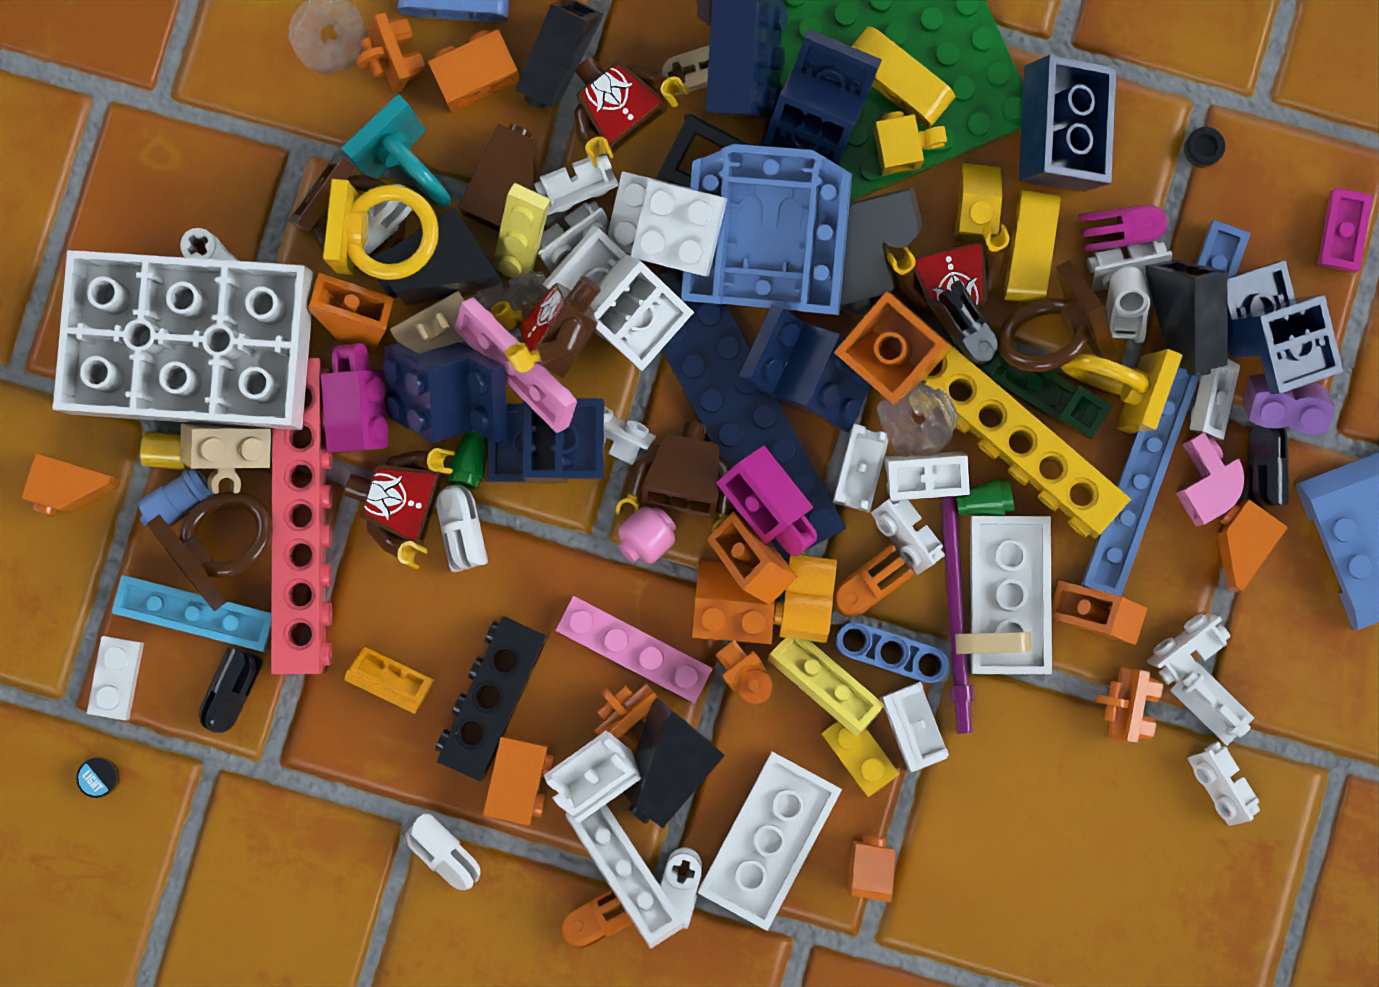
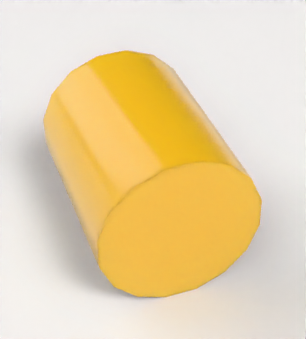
M145 432L140 449V460L143 466L186 470L189 468L180 462L179 434Z

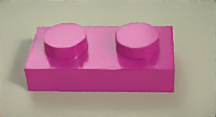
M1338 188L1330 191L1317 262L1318 267L1354 274L1360 271L1373 195Z

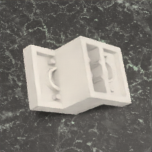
M622 171L607 236L623 252L631 254V258L702 276H709L728 198Z
M596 226L590 229L542 284L548 290L556 283H560L572 290L581 276H585L595 282L601 291L590 305L598 321L594 333L611 343L641 371L646 368L694 313L640 260L631 258L630 255L623 252Z

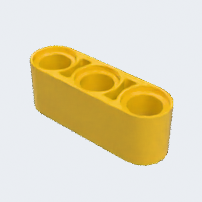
M868 26L851 46L882 59L872 87L906 114H915L916 121L927 128L932 127L954 100L955 94L946 83L877 29Z
M1020 190L1005 277L1004 300L1031 303L1046 298L1060 210V195Z

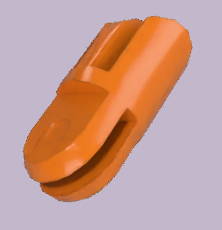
M892 543L835 587L832 604L840 615L856 617L864 613L915 575L910 568L901 576L891 581L882 590L877 584L906 563L902 556L873 577L867 572L896 550Z
M610 890L571 911L564 918L561 931L563 938L570 946L584 949L632 925L633 921L613 890Z

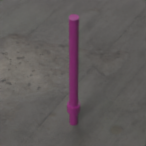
M956 497L941 498L953 671V686H950V700L955 702L957 734L973 733L970 701H974L973 685H969L967 654H956L955 634H966L957 501Z

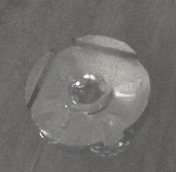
M308 0L304 2L293 14L288 34V40L299 60L311 70L324 74L333 73L332 71H338L342 68L346 70L357 63L356 57L364 52L361 40L367 38L366 24L357 7L349 0ZM329 25L335 26L334 32L338 37L335 40L328 39L325 43L321 42L322 35L319 33L323 27L327 28Z
M925 380L921 381L896 405H893L884 397L877 406L883 432L887 433V438L892 443L895 452L904 457L910 455L932 456L937 454L950 442L953 430L957 427V413L950 397L940 388L934 390L931 386L925 385L927 382ZM911 410H914L918 416L923 415L925 421L921 425L914 422L911 417Z

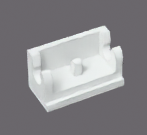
M853 424L834 491L833 504L870 513L889 440L887 433L866 430L865 426Z
M962 450L884 456V466L888 478L886 488L891 501L970 495L968 458Z
M921 681L880 696L881 702L885 704V713L908 771L912 773L942 761L949 756Z
M607 730L544 774L546 783L558 792L553 797L554 801L572 815L578 823L642 779L632 751Z

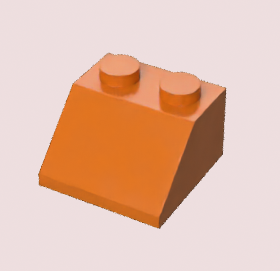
M886 291L834 353L887 400L896 405L930 374L953 346L894 295Z
M699 560L692 638L722 641L735 640L736 642L771 645L775 601L769 605L742 590L723 562Z

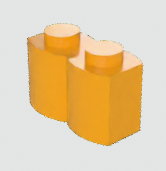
M790 555L788 565L797 578L785 589L783 602L776 601L773 625L780 626L779 637L826 643L830 630L837 560Z

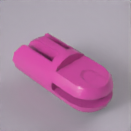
M1153 205L1123 207L1079 214L1080 222L1117 217V224L1081 229L1082 237L1119 233L1118 240H1106L1083 245L1084 253L1153 242L1165 233L1167 227V219L1164 212Z

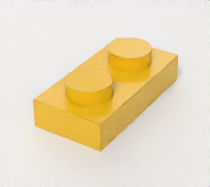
M837 720L821 732L824 739L867 797H870L900 775L867 728L856 737Z

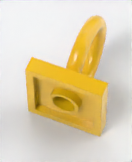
M332 179L323 259L337 274L353 275L354 265H356L361 271L372 277L396 280L408 277L426 265L437 245L438 223L432 207L420 194L403 186L385 185L373 188L360 196L348 180ZM386 201H397L406 204L416 212L422 224V240L418 249L411 257L396 264H384L375 261L363 250L368 235L367 211L373 206Z
M1166 349L1140 357L1137 368L1131 369L1104 358L1080 353L1071 362L1061 366V369L1069 376L1085 384L1121 395L1120 398L1124 405L1116 429L1132 434L1157 429L1182 354Z

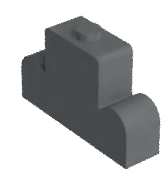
M914 187L849 204L840 305L847 304L848 310L868 306L871 304L870 298L881 296L886 291L890 293L896 287L897 282L894 269L886 259V255L889 253L888 245L894 248H903L911 244L920 234L922 219Z

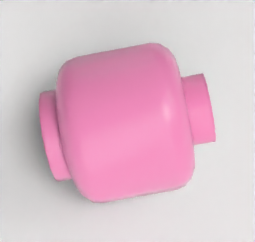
M647 506L640 507L618 527V535L622 542L618 545V548L632 563L639 560L645 564H653L675 544L674 531L676 526L672 519L659 507H654L653 509Z

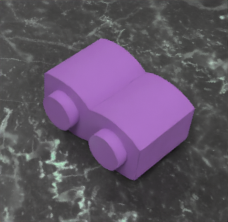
M1265 374L1249 376L1243 398L1248 418L1253 423L1266 428L1289 426L1297 432L1309 435L1327 433L1335 409L1329 392L1324 386L1312 382L1281 394H1270Z

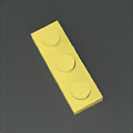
M516 183L513 184L507 195L492 264L495 270L500 271L507 277L515 278L526 284L528 283L534 271L551 199Z
M785 638L770 653L767 659L856 737L865 730L885 706V704L811 641Z

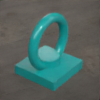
M397 94L341 149L362 175L377 179L389 167L397 165L433 203L442 208L449 206L451 197L447 190L410 151L412 145L427 131L410 105Z

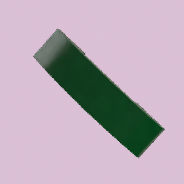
M999 350L992 361L985 364L973 363L1001 388L1022 402L1090 440L1093 439L1113 408V405L1081 385L1079 387L1073 385L1051 370L1028 372L1012 367L1002 358Z

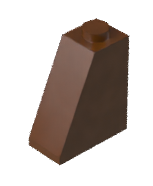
M498 123L458 205L463 216L500 232L507 195L513 184L516 183L536 192L534 183H536L537 149L534 140L530 138L531 133L515 124H510L509 128Z

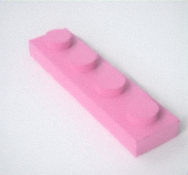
M474 297L462 302L454 330L474 350L505 365L506 383L556 433L568 428L577 404V400L572 396L571 392L563 387L545 367L536 362L534 367L527 372L521 373L516 371L510 365L505 355V350L514 344L520 343L518 339L511 335L494 318L492 313L486 310Z
M575 596L570 601L555 630L693 703L696 702L713 669Z

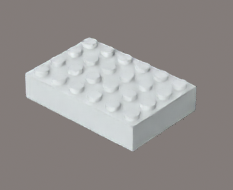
M67 250L53 410L69 415L302 430L312 313L307 308L314 287L315 273L305 265Z

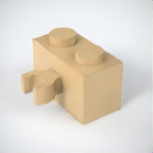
M459 291L390 329L398 343L419 354L458 342L472 348L454 330L461 303L465 301Z
M181 422L180 462L191 469L215 468L208 478V488L212 493H218V484L223 478H229L231 492L239 493L241 480L235 473V468H270L271 428Z

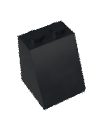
M455 208L437 218V245L432 257L424 267L402 279L384 280L377 278L390 297L394 299L399 297L405 305L443 300L457 291L464 297L496 292L504 288L497 272ZM422 228L374 258V260L384 264H396L405 261L418 249L422 240Z

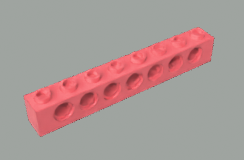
M308 358L305 390L311 391L312 402L304 409L302 429H310L312 433L311 443L307 447L299 449L295 444V436L300 430L272 428L271 674L326 673V666H331L332 644L331 642H326V626H331L332 604L330 602L326 603V587H331L333 573L331 563H326V548L332 546L333 533L331 524H326V508L332 507L333 493L332 486L326 485V469H332L333 453H327L320 375L332 373V369L326 368V362L320 358ZM309 467L312 472V480L306 487L299 488L295 483V474L299 469ZM308 506L312 512V519L308 525L299 527L294 519L295 513L300 507ZM307 545L312 551V558L307 565L300 567L295 562L294 554L298 547ZM307 584L312 591V597L308 604L300 606L295 601L294 593L298 586ZM305 623L310 627L312 637L306 645L302 646L296 642L294 631L298 625Z

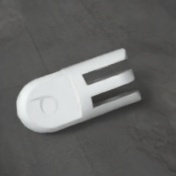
M397 201L382 202L367 211L368 235L366 245L363 248L367 255L372 253L390 235L396 232L399 224L408 216L412 208Z
M461 485L445 487L437 497L436 507L451 572L456 573L464 569L487 564V553L475 500L471 491Z
M431 814L419 816L404 835V843L432 871L436 870L454 888L467 890L473 887L474 882L479 880L481 872L476 860L460 845L461 842L448 832Z

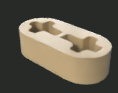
M710 45L668 59L663 65L662 75L668 78L671 77L675 67H680L682 72L694 69L695 72L685 75L684 85L688 91L692 92L707 87L708 68L700 70V67L706 66L709 63ZM678 92V93H676V94H677V95H681V94H686V93H685V92Z
M1031 632L955 634L956 654L1032 652Z

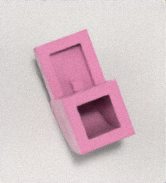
M1205 433L1197 435L1182 444L1202 478L1176 493L1196 527L1205 525L1230 510L1240 498L1244 486V472L1239 458L1224 465L1221 461L1223 452L1220 446L1212 437L1207 438Z

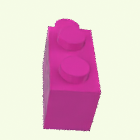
M355 343L335 346L332 351L333 373L320 374L327 453L389 448V426L386 418V389L383 382V371L370 370L368 350L364 344Z
M762 446L737 463L716 482L765 545L776 538L787 553L796 556L815 543L817 539L816 530L804 516L814 507L765 446Z

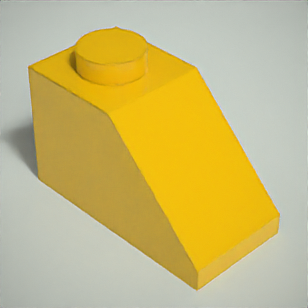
M962 163L954 240L965 242L983 241L986 244L982 233L984 226L989 225L991 237L999 235L1002 206L1001 167Z

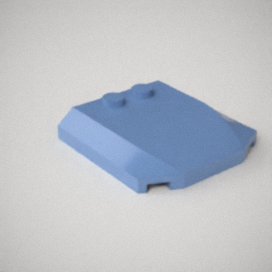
M732 144L722 148L721 151L692 161L690 189L728 199L709 276H702L683 271L681 301L770 308L773 304L786 310L839 315L852 174L816 151L806 149Z
M1378 452L1294 484L1308 520H1314L1342 592L1338 594L1353 630H1359L1379 622Z

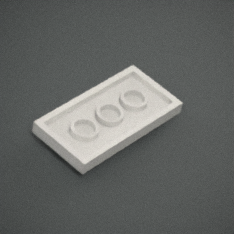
M971 516L970 634L1031 632L1032 652L971 654V674H1052L1051 516Z
M771 751L697 893L768 931L842 789Z

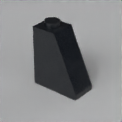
M561 0L550 5L516 87V91L525 95L524 100L527 103L545 109L546 106L552 107L561 101L576 68L579 66L602 21L603 13L577 0Z
M1178 259L1145 265V273L1165 347L1182 354L1179 367L1186 369L1189 375L1204 376L1210 374L1211 369L1227 366L1228 272Z
M659 698L652 703L634 755L642 779L622 793L632 803L628 808L629 811L639 820L647 824L651 819L661 828H664L725 755Z

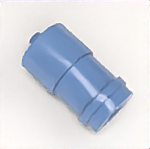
M186 469L182 472V475L167 485L160 486L137 501L138 507L143 514L139 519L146 526V523L160 514L171 527L182 520L184 515L192 511L200 502L215 495V493L209 490L208 480L199 469Z

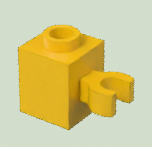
M901 111L881 116V121H876L873 129L882 176L920 169L924 161L922 150L943 148L947 142L944 126L918 132L915 114L904 116V112Z

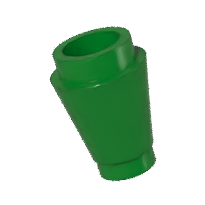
M473 430L463 434L455 455L448 468L453 469L448 477L450 484L461 485L471 490L478 489L479 483L484 481L487 438Z
M996 478L969 488L970 495L956 496L959 515L1006 516L1005 512L1015 511L1010 480L1000 481V478Z

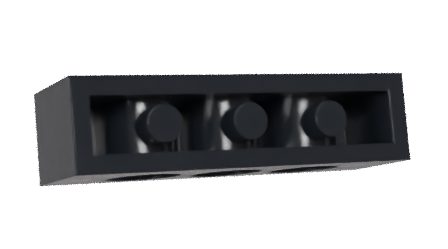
M505 616L502 617L500 623L495 620L493 621L484 642L490 644L484 658H476L469 672L468 678L473 680L468 694L466 695L461 692L453 707L451 714L457 716L452 729L451 731L444 729L436 744L435 751L440 752L436 762L479 782L484 780L497 752L500 737L504 736L547 642L548 635ZM503 649H509L516 655V666L509 672L501 671L496 664V657ZM487 685L496 687L500 693L499 703L494 708L485 707L480 701V692ZM470 721L477 722L483 729V738L478 744H471L464 738V727Z

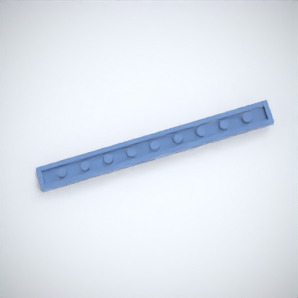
M1213 220L1210 222L1196 264L1228 272V277L1236 275L1251 233ZM1178 367L1157 429L1134 434L1116 485L1131 500L1098 536L1080 586L1122 596L1200 376L1189 375L1186 369Z

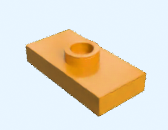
M365 646L362 647L346 671L344 678L345 681L413 714L417 712L434 681Z

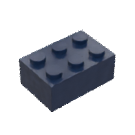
M712 0L706 112L733 118H772L782 91L778 87L779 71L783 69L785 63V52L783 47H781L782 31L787 26L788 15L784 7V1Z
M1048 55L1024 66L1019 181L1083 192L1111 184L1116 90L1115 67Z

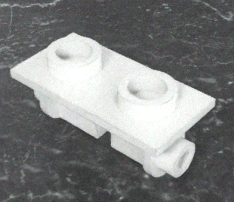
M606 154L597 156L596 160L599 165L597 167L592 165L589 157L573 163L572 165L577 176L569 178L565 167L540 176L541 181L534 183L538 194L551 199L547 216L555 212L566 211L574 204L591 197L602 196L610 189L619 186Z
M592 201L590 204L584 202L579 208L564 218L570 227L566 232L556 223L542 234L538 256L551 274L593 226L608 234L610 221L604 210L595 201Z
M1156 240L1128 246V259H1124L1120 248L1095 252L1093 257L1087 258L1089 273H1094L1092 291L1109 290L1112 275L1117 270L1125 267L1139 269L1143 272L1146 282H1148L1145 265L1171 261L1172 252H1167L1164 242L1157 243Z
M604 406V445L607 438L613 440L614 442L609 454L633 465L634 461L648 450L656 436L648 433V428L636 421L625 422L613 416L614 413Z
M888 499L871 512L879 530L890 538L899 550L900 556L906 561L905 564L912 568L917 575L945 556L941 550L944 546L927 525L917 532L912 527L922 518L909 500L891 501Z
M1201 613L1191 618L1184 625L1185 631L1175 639L1171 637L1160 642L1153 649L1154 655L1146 661L1150 665L1163 668L1158 674L1167 685L1173 681L1178 683L1199 666L1190 655L1192 652L1196 651L1201 659L1206 661L1226 646V640L1231 636L1223 625L1215 626L1222 621L1221 617L1209 613L1206 615Z
M1196 662L1199 666L1176 683L1170 691L1228 746L1236 736L1241 738L1250 730L1251 727L1248 724L1254 717Z
M1216 741L1205 748L1206 752L1189 756L1187 759L1194 769L1195 777L1204 785L1215 803L1216 811L1225 819L1228 826L1252 821L1254 819L1252 816L1260 811L1257 805L1259 799L1244 777L1237 779L1235 782H1232L1230 779L1240 769L1228 752L1227 747H1221L1220 743Z

